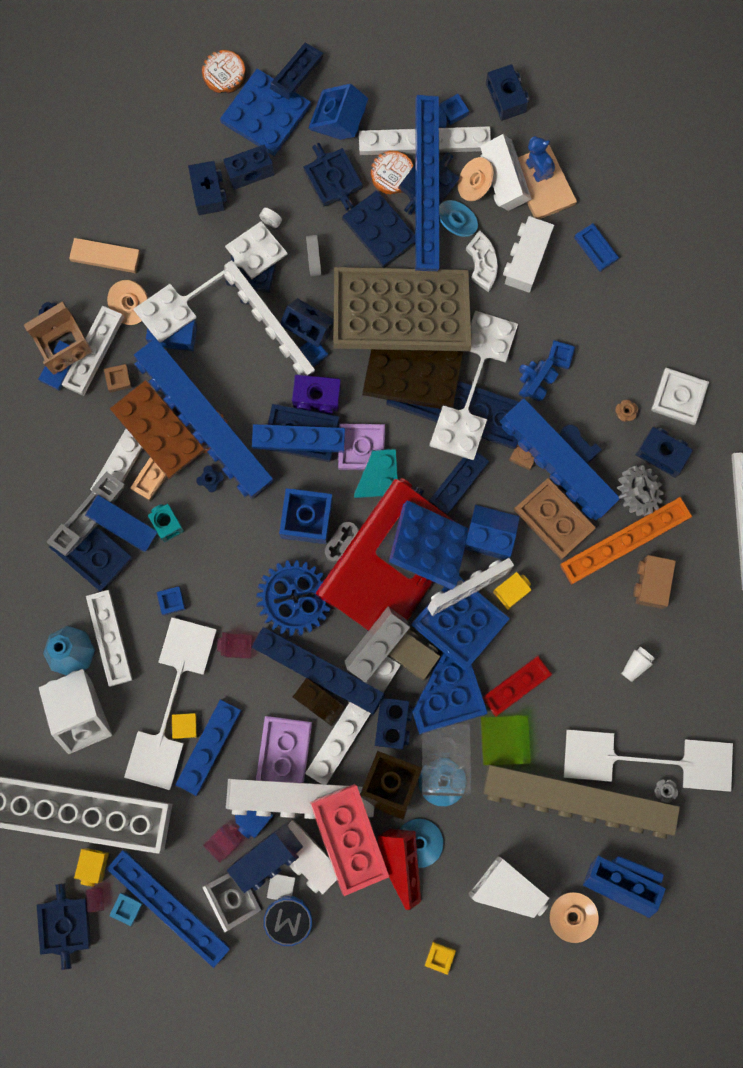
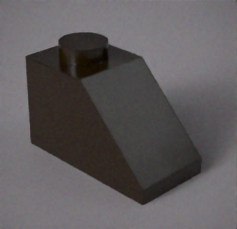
M308 678L304 680L293 695L296 701L331 727L346 708Z

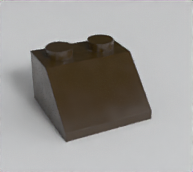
M377 751L360 796L380 811L404 820L421 776L422 768Z

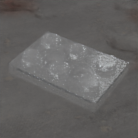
M454 724L422 734V795L471 796L470 725Z

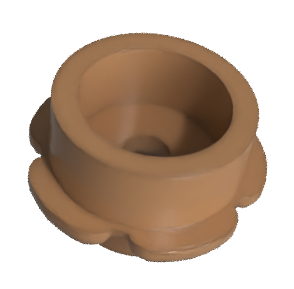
M623 400L621 404L616 406L615 411L621 421H633L637 417L638 407L635 403H631L630 400Z

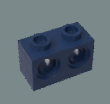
M382 699L379 707L374 746L403 750V746L408 745L410 731H405L406 722H411L413 707H408L409 701ZM392 706H399L402 709V716L399 719H393L389 716V709ZM394 729L398 731L399 740L396 743H390L386 740L385 735L388 730Z

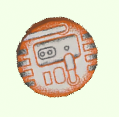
M215 51L203 62L202 74L204 82L214 92H233L244 82V62L239 55L232 51Z
M399 151L381 153L374 159L371 165L373 185L385 194L402 193L403 191L398 187L412 169V161Z

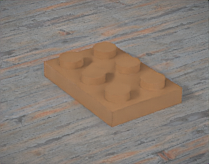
M549 478L514 508V511L560 560L596 529Z

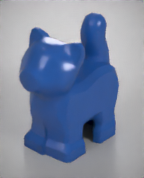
M534 136L528 144L530 154L526 164L529 169L534 167L536 172L533 174L536 182H540L553 177L555 164L546 151L550 141Z

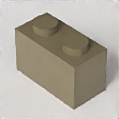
M408 629L388 654V657L424 681L440 656L437 654L438 650L429 643L423 645L418 641L419 636Z

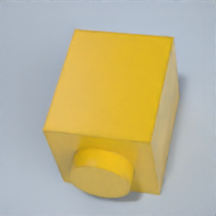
M516 572L499 585L493 593L505 608L509 610L531 591L529 587L531 583L523 574L519 575Z
M90 848L81 849L74 879L81 880L80 884L94 887L95 883L103 882L109 853Z

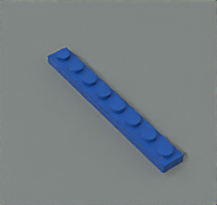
M417 95L415 98V271L438 272L439 96Z

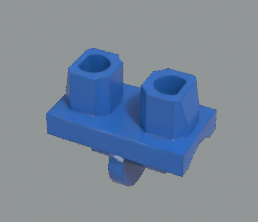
M548 358L546 361H539L538 364L533 361L528 366L522 364L519 367V371L522 374L519 380L525 384L518 394L523 398L530 397L536 401L543 400L547 390L540 386V383L544 380L548 384H552L559 375L551 367L554 362Z

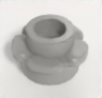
M662 779L657 782L654 790L656 798L661 799L663 803H670L672 799L677 798L678 790L674 781Z

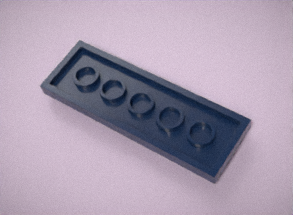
M460 381L457 382L453 409L462 410L465 408L472 385ZM475 387L468 410L472 415L487 419L481 438L515 449L518 440L513 435H508L503 430L502 424L499 421L519 402ZM387 400L386 402L388 406L434 422H438L442 410Z

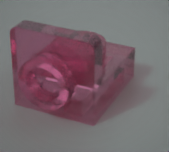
M222 632V638H218L217 651L221 652L223 658L251 659L253 636Z

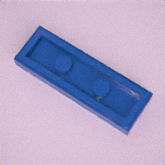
M99 495L95 497L85 514L86 517L143 552L147 551L157 534L156 530Z

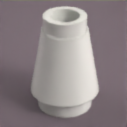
M639 647L637 651H633L621 674L633 682L653 665L652 662L655 658L642 647Z

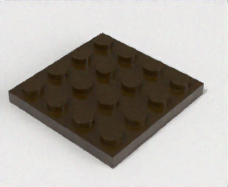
M371 349L362 395L442 409L443 406L453 408L463 351Z

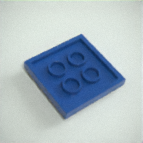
M256 69L221 116L220 122L257 146L265 144L268 153L275 156L311 107V101L296 92L289 100L270 89L274 78Z
M407 500L402 507L389 562L453 590L457 586L469 528Z
M458 576V581L462 580L464 583L465 580ZM444 587L441 591L445 593L451 589ZM477 591L433 616L427 609V606L414 620L412 626L466 671L510 618Z

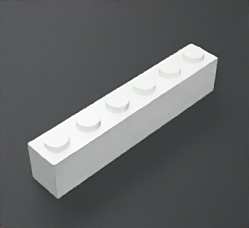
M228 779L226 809H231L234 815H247V810L256 811V816H271V812H280V817L295 818V813H304V818L315 819L310 805L311 801L349 786ZM357 786L359 793H361L363 787ZM361 797L367 816L373 817L374 806Z

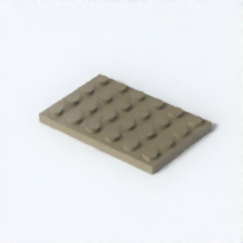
M334 267L333 349L471 351L468 270L439 269L438 272L415 271V269Z

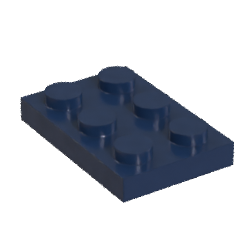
M377 190L342 216V220L383 268L415 245V234Z
M272 404L268 425L338 428L339 423L338 416ZM269 450L330 462L332 452Z
M95 527L67 556H64L51 545L49 546L52 551L100 592L104 591L133 559L98 527Z

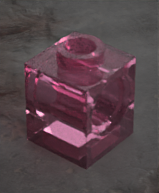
M226 823L203 846L220 863L243 841L240 838L242 834L233 824L228 826Z

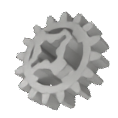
M636 465L622 472L623 477L618 479L622 485L617 487L619 491H622L619 499L625 500L623 506H629V512H636L637 516H646L653 513V511L659 509L658 504L663 502L659 498V496L663 495V492L659 490L662 484L656 482L658 476H652V470H645L643 465L639 467Z

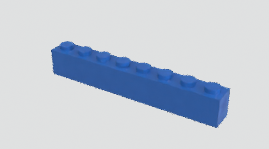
M156 338L134 354L137 361L134 363L136 368L142 375L145 372L151 378L149 380L151 386L157 392L159 390L163 392L166 396L163 398L166 404L171 409L175 407L178 410L180 421L186 427L190 425L193 428L195 439L200 444L205 443L208 446L209 450L207 453L215 462L219 460L223 464L224 468H222V471L230 480L234 478L239 485L236 487L244 497L248 495L253 499L273 483V478Z

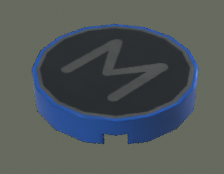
M294 896L280 897L272 902L265 912L264 928L266 934L273 942L282 946H293L301 943L308 937L312 928L311 911L301 899Z

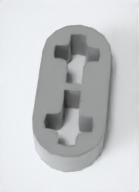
M317 235L306 236L310 277L321 276Z
M342 523L326 545L325 556L330 562L337 563L358 533L357 526L354 523ZM352 528L354 536H348L345 541H342L344 537L342 530ZM340 543L342 545L339 549L341 555H335L334 558L331 557L330 548L335 549Z

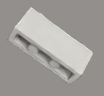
M502 134L481 145V157L489 160L493 166L494 175L491 186L495 191L494 200L496 204L510 211L532 200L512 140Z
M530 216L526 224L521 223L518 236L521 237L519 244L514 243L510 254L514 256L512 263L507 262L503 275L507 276L505 280L506 285L530 293L554 227L553 224Z
M292 820L287 826L303 845V848L297 853L299 858L289 866L297 875L300 876L302 873L308 879L306 884L315 893L320 891L324 894L337 880L330 858L295 820Z

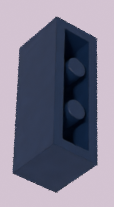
M284 824L240 857L226 871L243 893H246L251 888L256 891L266 882L264 878L269 876L272 879L282 871L280 866L285 863L288 867L299 858L297 853L303 848V845L289 827Z

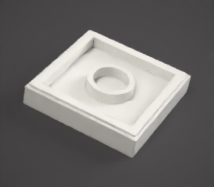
M665 368L651 411L695 425L709 382Z

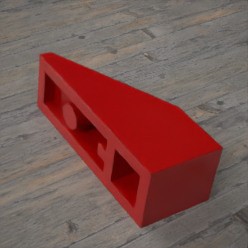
M389 829L378 836L377 844L389 878L405 910H411L421 902L416 833L409 830Z

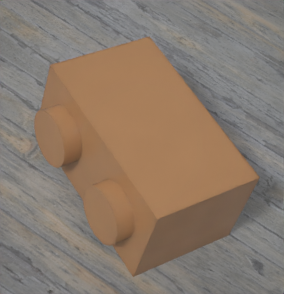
M647 555L643 561L640 560L637 574H640L639 583L635 584L633 597H636L635 604L659 609L668 607L676 561Z

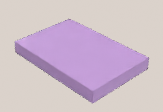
M265 716L256 776L257 781L304 783L312 722Z

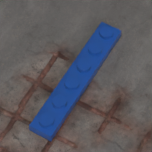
M122 850L106 868L213 968L231 949L229 945L127 851Z

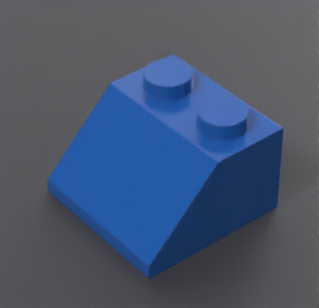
M352 84L322 90L308 129L340 140L355 137L369 98Z
M475 505L464 549L502 560L510 558L520 516Z

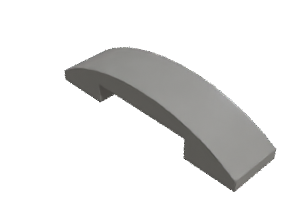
M106 471L92 488V493L64 525L61 524L47 540V543L64 556L70 554L98 524L85 516L95 497L99 495L114 504L124 489L125 484Z

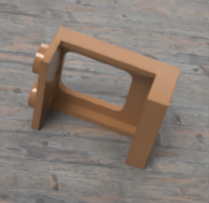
M63 301L24 324L25 329L34 339L45 360L43 361L44 365L53 375L63 371L69 365L93 352L73 314ZM72 332L76 342L53 355L49 344L65 333Z

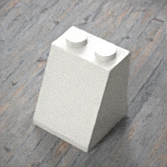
M83 669L73 671L65 677L49 681L46 685L39 687L51 735L68 754L113 736L93 683Z
M499 856L469 892V896L475 902L532 918L537 914L541 916L549 906L547 903L549 897Z

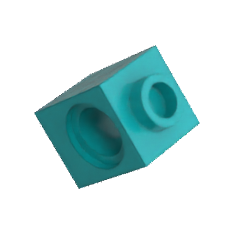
M160 504L151 510L152 513L148 515L164 543L184 532L169 504L165 506ZM163 517H170L171 521L167 526H160V520Z

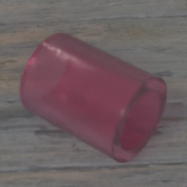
M103 888L86 889L87 912L104 910Z

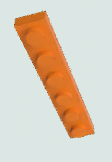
M681 497L561 563L560 567L572 585L685 522L692 515Z

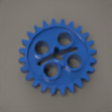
M287 560L284 568L278 563L276 565V572L270 568L268 570L270 577L263 575L261 578L266 584L258 585V588L263 591L256 594L257 598L262 599V601L256 604V607H263L259 615H267L265 624L271 621L274 623L272 630L278 626L281 627L280 634H283L287 629L290 636H293L295 630H297L299 636H302L304 628L310 633L312 632L311 624L318 628L320 623L317 619L324 621L326 616L322 612L330 611V608L325 605L328 603L315 594L323 583L320 580L323 573L314 574L315 566L308 570L307 562L302 567H299L298 560L294 562L293 566ZM300 579L307 581L309 588L307 590L300 589L297 581ZM283 584L286 588V593L278 594L274 589V585ZM292 593H294L295 597L308 593L314 594L313 597L299 598L296 603L292 599L274 603L275 599H287ZM302 603H311L313 612H305L302 609ZM279 607H288L291 612L290 616H281Z

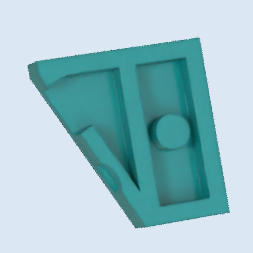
M396 449L372 450L354 492V498L377 497L385 494L392 482L397 479Z

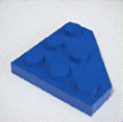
M445 653L441 654L412 711L419 735L488 714L472 664L465 671Z

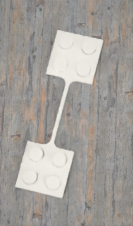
M259 222L225 246L234 257V264L237 267H241L251 279L288 255L262 222ZM223 270L187 296H180L172 285L169 284L133 310L158 342L161 343L197 318L188 307L187 302L224 277L226 272Z
M475 311L471 322L470 352L478 354L481 361L465 408L456 410L447 406L442 407L429 445L430 447L474 460L487 419L472 415L468 408L485 359L492 358L506 363L518 326L517 323Z
M171 618L158 663L175 667L177 676L160 733L150 735L138 731L124 778L167 790L171 789L183 743L172 741L165 737V729L182 673L191 671L204 675L217 629Z
M566 730L564 778L612 782L613 763L617 760L674 764L681 766L683 769V788L731 792L733 743L685 740L683 759L671 761L617 756L613 750V733Z

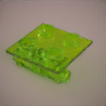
M528 716L481 717L483 765L531 763Z

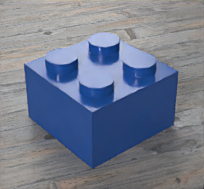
M286 488L279 531L281 539L327 545L333 503L332 494Z

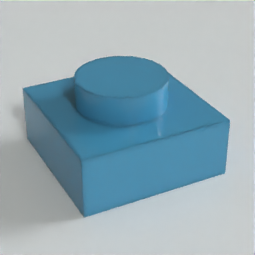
M121 892L109 916L129 926H133L143 902Z

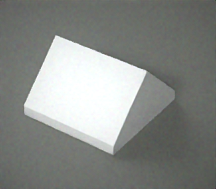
M229 873L202 887L224 932L261 911L251 889L243 893Z

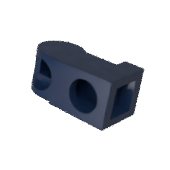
M574 425L563 427L559 433L587 464L599 455L602 450L596 443L590 447L580 436L579 429Z

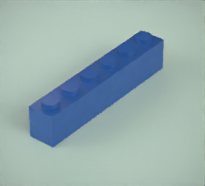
M524 398L499 421L502 424L503 430L518 440L520 448L525 452L529 451L534 457V462L540 468H545L550 473L551 480L555 484L561 485L567 491L566 495L573 502L577 501L588 518H593L594 520L601 518L619 500V496Z

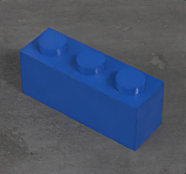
M597 856L590 864L583 882V886L648 918L659 910L666 888L600 856Z

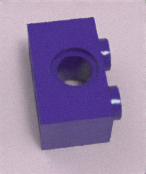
M295 375L292 396L293 407L307 411L317 409L325 414H331L333 411L338 412L341 380ZM316 391L323 394L320 399H312L310 396Z

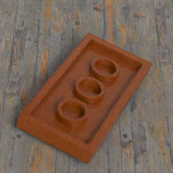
M146 380L110 408L112 413L169 480L205 451Z

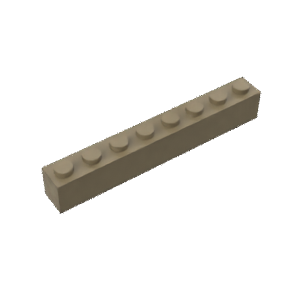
M491 765L487 767L482 794L488 795L487 800L501 803L502 798L511 800L510 805L525 808V803L535 805L534 810L546 813L549 812V808L558 810L559 816L572 818L573 814L582 815V821L596 823V819L605 820V826L619 828L620 824L628 825L629 831L643 834L644 829L653 831L652 836L667 839L668 834L675 836L680 809L679 806Z

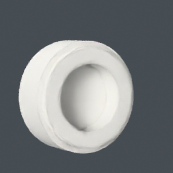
M263 208L259 215L260 219L272 228H278L282 222V218L268 208Z

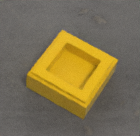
M196 713L172 715V739L197 738Z
M432 942L425 966L448 975L456 950Z

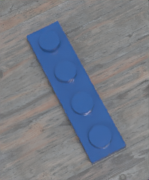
M253 424L252 449L344 453L345 428Z
M221 699L219 700L176 782V786L198 796L242 710Z

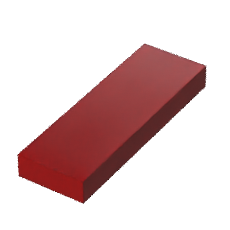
M537 656L483 696V701L496 717L552 674L539 656Z

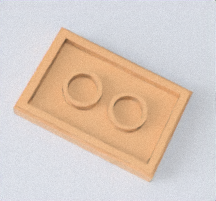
M548 145L546 151L553 159L555 171L553 172V177L548 180L536 182L533 174L536 172L534 167L529 169L526 164L530 153L518 157L532 199L527 204L534 218L539 220L572 207L577 203L550 145Z

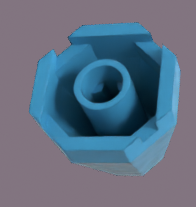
M65 626L49 635L43 655L51 671L69 675L73 671L86 670L90 667L95 647L91 643L87 632Z

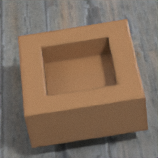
M126 364L104 369L110 393L132 388Z
M517 443L509 461L530 470L534 463V457L529 451L525 452Z

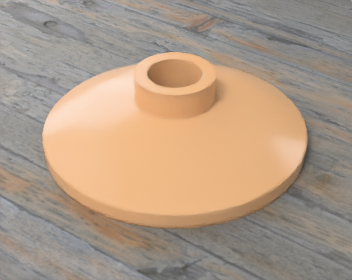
M478 157L465 165L458 181V191L463 199L476 201L487 193L494 175L493 166L489 160Z
M121 280L115 283L109 290L107 298L108 307L124 316L123 324L135 325L142 320L133 309L147 300L148 296L138 283L132 280ZM130 297L133 299L134 304L130 302Z
M576 892L563 894L555 900L550 910L551 927L556 935L564 941L570 943L583 942L589 939L597 929L599 921L597 908L591 899L583 894ZM571 912L577 914L575 921H570L568 918Z

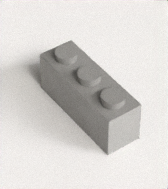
M388 606L345 660L347 670L366 683L410 628L407 620Z

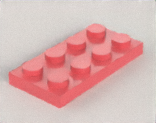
M351 785L310 802L343 896L389 878L357 785Z

